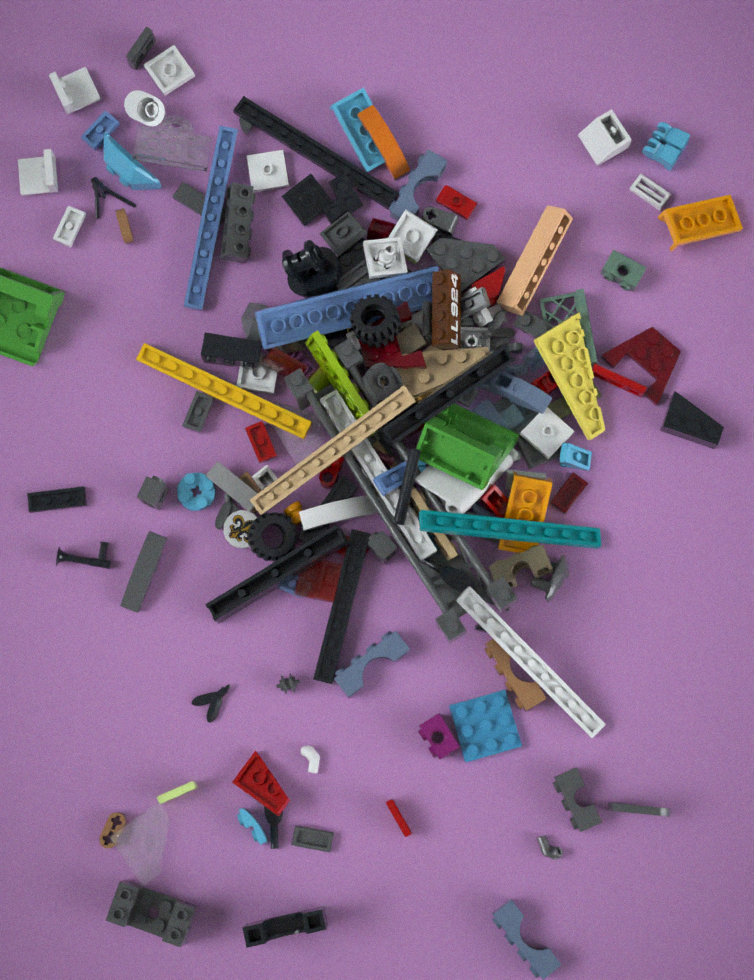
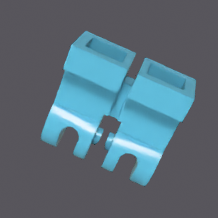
M659 122L657 125L658 131L653 132V138H650L647 142L649 146H645L642 153L671 171L679 155H681L689 142L690 134L678 128L675 129L665 122Z

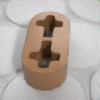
M125 208L116 210L124 243L134 242Z
M115 812L108 817L99 838L102 847L109 849L118 843L127 822L123 813ZM120 816L122 824H118L115 829H112L115 823L112 819ZM112 831L111 839L114 841L107 845L104 837L109 836Z

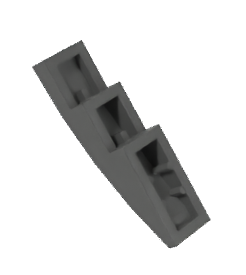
M151 531L148 532L126 587L121 607L137 613L140 611L153 575L157 571L167 537Z

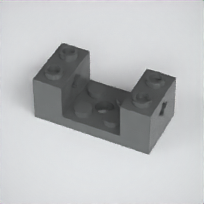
M123 880L118 884L105 921L122 927L131 926L162 937V941L181 948L186 943L198 906ZM151 907L158 908L159 916L157 918L149 916V909Z

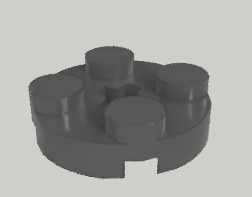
M386 363L374 364L363 376L365 388L375 402L385 400L402 386L399 372L394 367L385 365ZM380 378L382 381H386L385 386L380 383Z

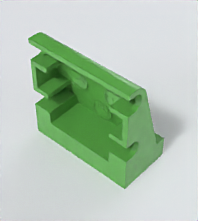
M0 267V355L35 366L42 353L57 310L62 305L66 291Z
M453 403L441 411L437 417L434 416L425 423L416 449L421 451L420 461L483 490L488 485L492 475L514 448L520 434Z

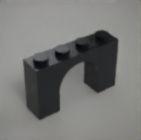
M321 906L247 923L242 929L246 948L266 944L270 940L303 932L310 934L327 929L328 922L325 908Z

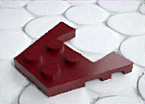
M404 302L396 308L401 319L400 323L412 320L408 302ZM385 317L380 318L370 326L372 327L379 325L383 322ZM394 336L395 340L393 342L388 341V345L384 346L382 344L380 348H376L375 345L372 348L368 347L367 344L363 345L359 340L367 370L377 363H386L385 365L389 367L403 369L427 368L422 350L402 356L397 336Z
M651 327L603 353L601 358L612 368L625 355L634 360L656 380L644 393V396L657 406L681 351L654 327Z

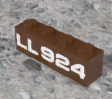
M450 269L432 272V346L443 351L461 348V275Z

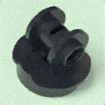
M307 240L304 242V249L293 254L289 249L283 251L282 266L288 275V285L295 294L304 298H310L329 293L338 284L341 268L336 254L331 249L319 247L313 241Z

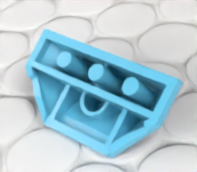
M107 132L104 134V161L107 165L105 168L110 174H116L123 186L126 188L129 186L132 190H153L162 187L160 181Z

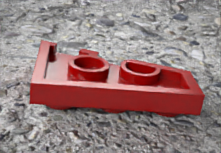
M255 750L232 783L279 816L290 802V799Z

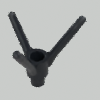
M97 177L91 179L92 188L95 191L96 218H99V198L105 199L107 193L134 208L136 207V204L104 186Z

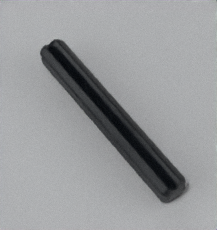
M411 448L409 450L393 520L398 525L405 524L421 451Z

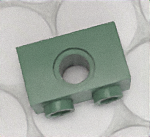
M613 249L600 274L607 281H614L620 284L619 286L622 289L634 291L646 267ZM624 269L627 272V275H620L618 273V270Z

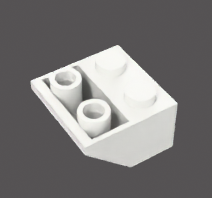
M612 109L597 117L578 134V137L597 166L628 149L631 143L630 136Z

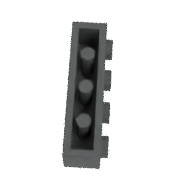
M232 182L227 187L220 258L222 260L242 263L250 256L251 248L248 246L249 240L252 237L250 223L254 217V211H252V204L255 201L254 186Z

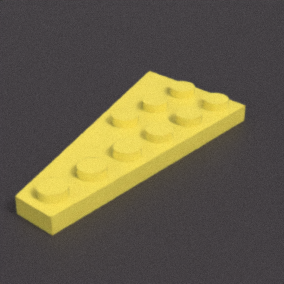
M580 312L533 341L587 440H592L605 431L601 408L598 407L597 389L594 388L592 380L594 375L588 349L585 348L583 339L585 334L584 330L581 329L579 321L581 316Z

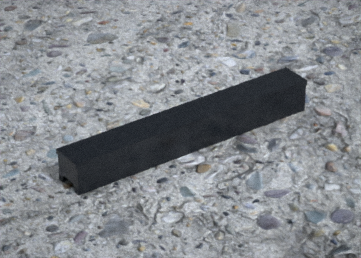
M499 345L379 428L378 431L387 445L397 443L514 362L515 358L508 352L507 345Z
M334 525L205 605L210 610L213 620L219 624L350 543L341 527Z

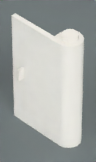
M508 454L483 490L431 465L415 478V482L445 500L447 512L464 514L512 466L513 460L510 454Z

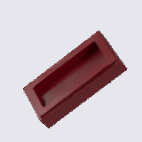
M572 472L550 504L566 514L588 485V482Z

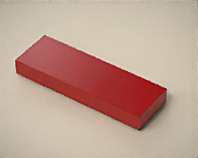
M594 364L592 368L594 377L638 397H642L647 389L646 386L597 364Z

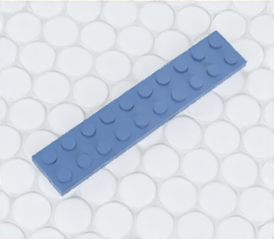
M438 266L254 311L262 347L265 350L308 339L317 330L320 334H327L351 328V309L355 310L354 304H359V299H366L367 295L374 297V294H379L380 298L382 295L386 296L387 300H392L396 308L404 302H408L410 312L421 310L422 302L427 300L432 302V272L439 271ZM383 316L372 317L367 323L377 321Z

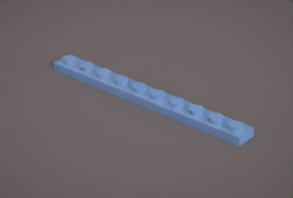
M219 126L184 301L185 308L199 311L203 309L238 129Z

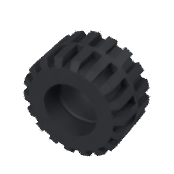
M374 294V297L367 295L366 299H359L360 303H355V310L351 309L350 323L356 338L363 345L367 344L371 348L373 345L376 348H380L382 344L384 346L388 345V341L393 342L395 340L394 336L399 334L398 329H401V319L392 300H387V297L383 295L380 298L379 294ZM372 317H385L383 322L377 326L371 327L366 325Z
M277 512L263 514L249 526V533L247 534V538H249L248 545L251 546V551L258 558L266 561L279 560L296 548L294 547L298 542V539H296L298 531L295 530L296 525L285 514ZM275 525L283 534L282 543L277 548L267 547L262 540L263 530L267 526Z

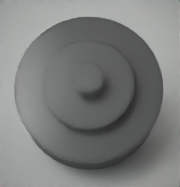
M291 673L289 678H284L281 675L282 679L279 680L280 684L276 685L277 688H281V691H284L285 694L290 689L295 692L297 684L300 683L299 679L295 680V676L292 677Z

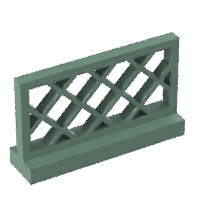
M584 289L539 299L543 320L550 323L552 318L560 323L563 322L555 317L560 307L569 312L564 320L568 319L571 314H575L573 312L575 308L577 313L580 312L581 319L579 321L581 329L584 330L585 336H583L585 348L588 349L591 366L593 367L594 364L598 365ZM574 297L575 304L571 310L562 305L566 299ZM553 302L558 306L551 314L545 310L544 303Z

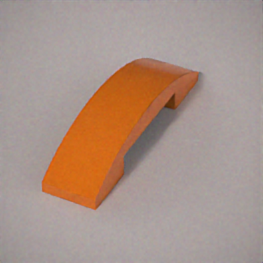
M371 105L357 114L365 130L370 134L386 162L385 165L393 179L395 180L410 171L398 143L375 106Z

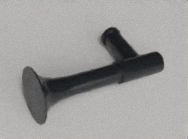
M100 542L98 558L67 554L59 546L56 566L61 562H74L110 569L111 560H105L109 543Z

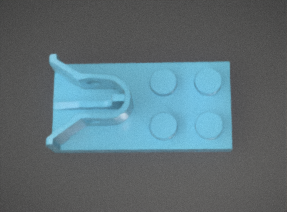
M363 87L332 104L329 109L330 111L333 110L362 166L368 172L385 163L370 134L365 130L357 116L359 112L373 105Z

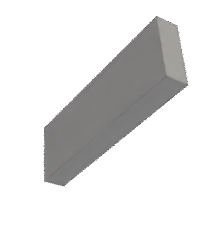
M217 461L205 476L247 511L251 512L254 509V505L250 499L258 493Z

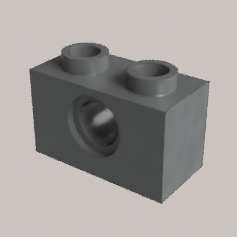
M146 476L137 498L143 504L160 511L169 489L161 478Z
M376 531L368 538V548L383 564H386L398 553V547L383 531L379 533Z

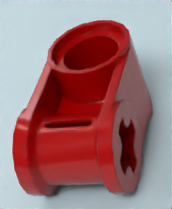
M550 371L530 383L548 395L559 388L557 383L550 381L549 377L552 376Z
M343 456L320 472L319 480L323 488L331 489L335 486L343 466ZM331 475L333 480L327 483L323 481V477Z

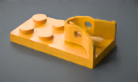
M731 195L668 208L658 216L660 221L667 224L674 242L669 248L670 251H673L679 245L727 235L743 229Z
M513 471V481L504 518L544 522L553 483L552 479L547 478L544 480L518 475L517 472ZM500 539L498 549L522 553L529 550L532 546L539 545V543Z

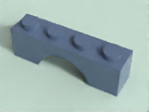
M427 150L425 154H421L417 162L419 165L416 170L412 169L407 185H403L398 193L400 195L398 200H394L390 205L389 210L392 219L399 221L405 209L416 216L419 214V206L413 197L414 192L422 183L428 181L438 182L447 167V160L430 150Z
M388 631L381 637L383 641L378 645L373 643L366 649L367 653L361 657L359 654L350 661L352 663L351 666L347 669L342 667L335 673L337 677L334 680L348 698L364 687L362 676L369 662L377 658H387L396 662L410 651V648L396 631L393 633Z
M511 898L492 913L495 917L492 919L498 929L503 927L507 933L504 937L511 946L514 943L519 948V951H517L518 955L524 962L526 960L529 961L532 965L529 969L536 978L540 976L544 980L562 965L548 947L533 948L522 940L520 924L524 915Z

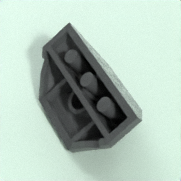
M249 302L241 317L246 339L261 341L254 311L270 307ZM308 339L265 350L278 356L288 355L300 350H307L308 347L305 343Z

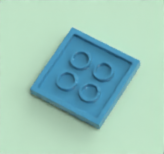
M506 690L449 705L465 763L522 747Z

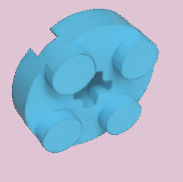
M189 473L179 482L177 495L178 500L186 509L201 511L213 503L216 490L214 483L205 474ZM199 487L201 495L197 494V496L194 497L191 491L192 489Z

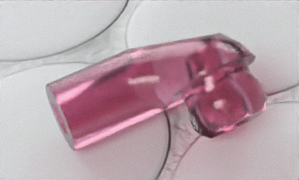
M374 449L382 463L393 465L395 456Z

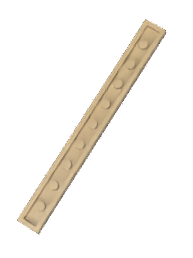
M402 386L251 498V503L259 514L263 515L416 402L406 386Z

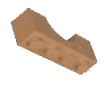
M494 639L485 643L487 648L484 650L489 659L493 658L496 665L494 667L500 676L504 675L507 680L504 684L510 693L514 692L516 695L515 702L520 710L524 709L527 711L547 699L537 682H524L513 674L510 667L511 656Z

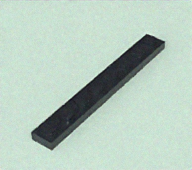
M351 530L350 544L346 549L313 680L333 685L368 548V538L371 536L370 533Z

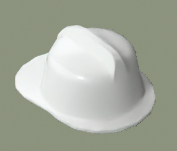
M132 91L125 98L124 107L127 114L145 125L157 126L166 115L162 101L144 91Z

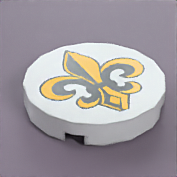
M239 510L227 517L223 533L230 545L240 549L251 547L248 545L249 538H247V534L249 533V526L257 519L256 515L249 511Z

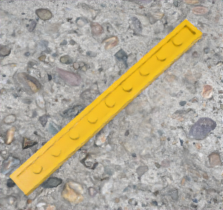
M146 343L143 344L136 358L138 362L305 440L313 424L301 416Z

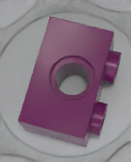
M440 713L419 725L421 729L418 732L423 741L428 740L431 746L428 749L434 758L438 756L440 760L460 747ZM433 733H442L443 741L435 743L432 740Z

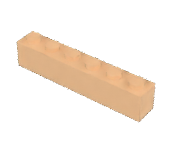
M546 206L497 300V303L506 312L521 316L525 313L573 220L572 216L565 209Z

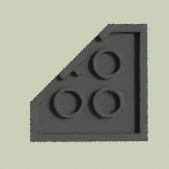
M440 238L426 248L428 255L441 270L450 269L461 275V293L471 287V284L480 280L505 262L504 256L493 244Z

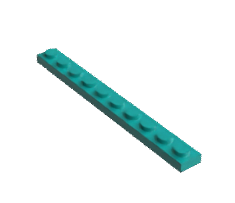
M421 510L419 512L420 531L594 549L601 547L600 528Z

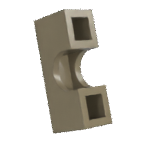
M543 544L532 546L529 550L522 553H515L507 559L497 560L489 566L494 582L504 576L511 588L518 586L516 575L521 569H531L536 578L554 572Z

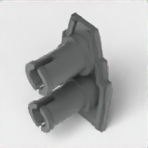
M564 555L561 556L558 564L551 561L554 572H551L553 575L550 581L541 577L536 578L535 576L531 580V587L545 591L547 602L551 601L564 580L569 576V562Z

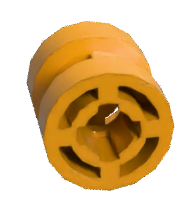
M296 501L283 512L286 516L290 517L291 522L295 523L296 527L302 524L299 512L303 511L300 501Z

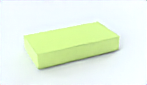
M191 781L157 797L158 802L163 804L197 789L198 786L196 782Z

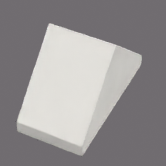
M268 465L252 476L254 482L261 490L277 480V477Z

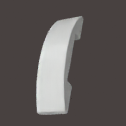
M368 496L331 502L299 512L304 531L343 520L377 514Z

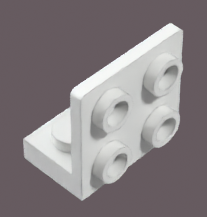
M86 67L59 78L56 72L49 74L67 115L101 99Z
M51 149L44 150L43 157L18 160L20 193L22 196L58 192L56 159Z

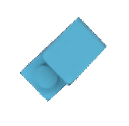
M562 443L560 466L589 471L592 452L570 443Z

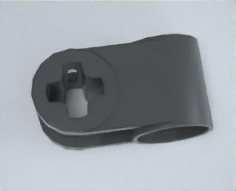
M430 206L423 211L422 220L438 229V231L453 236L459 217L453 213ZM433 215V218L429 220L428 217Z

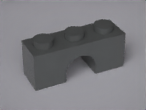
M577 767L554 777L555 782L552 783L556 792H561L564 800H561L565 811H569L572 816L569 820L574 830L578 829L579 832H582L602 823L594 804L580 807L575 802V792L585 786Z

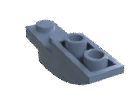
M499 371L478 386V388L509 398V401L513 404L544 414L552 400L551 396L537 387L503 371Z

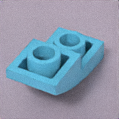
M245 808L239 809L240 814H237L241 826L244 825L245 828L253 826L254 830H251L254 841H258L259 845L268 842L267 836L256 818Z

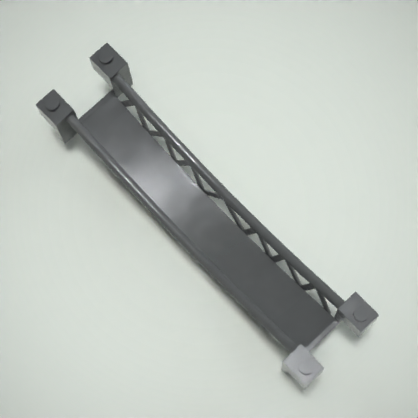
M349 338L334 347V352L337 354L341 365L347 370L349 380L354 379L356 381L359 392L363 393L369 408L371 406L373 409L378 405V402L372 399L365 388L363 377L361 376V374L366 372L363 357ZM300 368L284 377V381L294 396L299 409L302 411L312 405L330 437L333 438L340 432L320 402V398L334 391L333 386L330 384L319 392L314 393L313 387ZM378 431L377 433L381 438L379 442L396 464L399 465L405 461L407 462L409 452L403 442L399 440L395 444L387 445ZM374 448L375 452L379 456L387 471L391 469L384 461V459L380 456V454L377 452V450ZM392 448L398 450L401 463L398 460L395 453L393 452ZM349 450L343 455V458L408 561L443 612L442 615L435 618L439 631H442L449 644L466 634V629L459 618L467 612L456 601L463 592L450 587L442 580L440 573L419 561L398 525L393 522V517L370 480L363 473L355 456ZM418 467L416 477L421 474V471ZM419 485L428 508H432L431 501L435 508L433 511L447 512L434 493ZM410 501L409 506L413 511V504ZM446 534L449 542L456 540L461 555L456 551L458 555L448 561L441 550L438 549L436 553L428 557L443 567L451 566L467 574L474 582L473 590L485 602L491 598L500 612L517 602L518 598L504 576L494 582L463 535ZM469 568H475L479 582Z

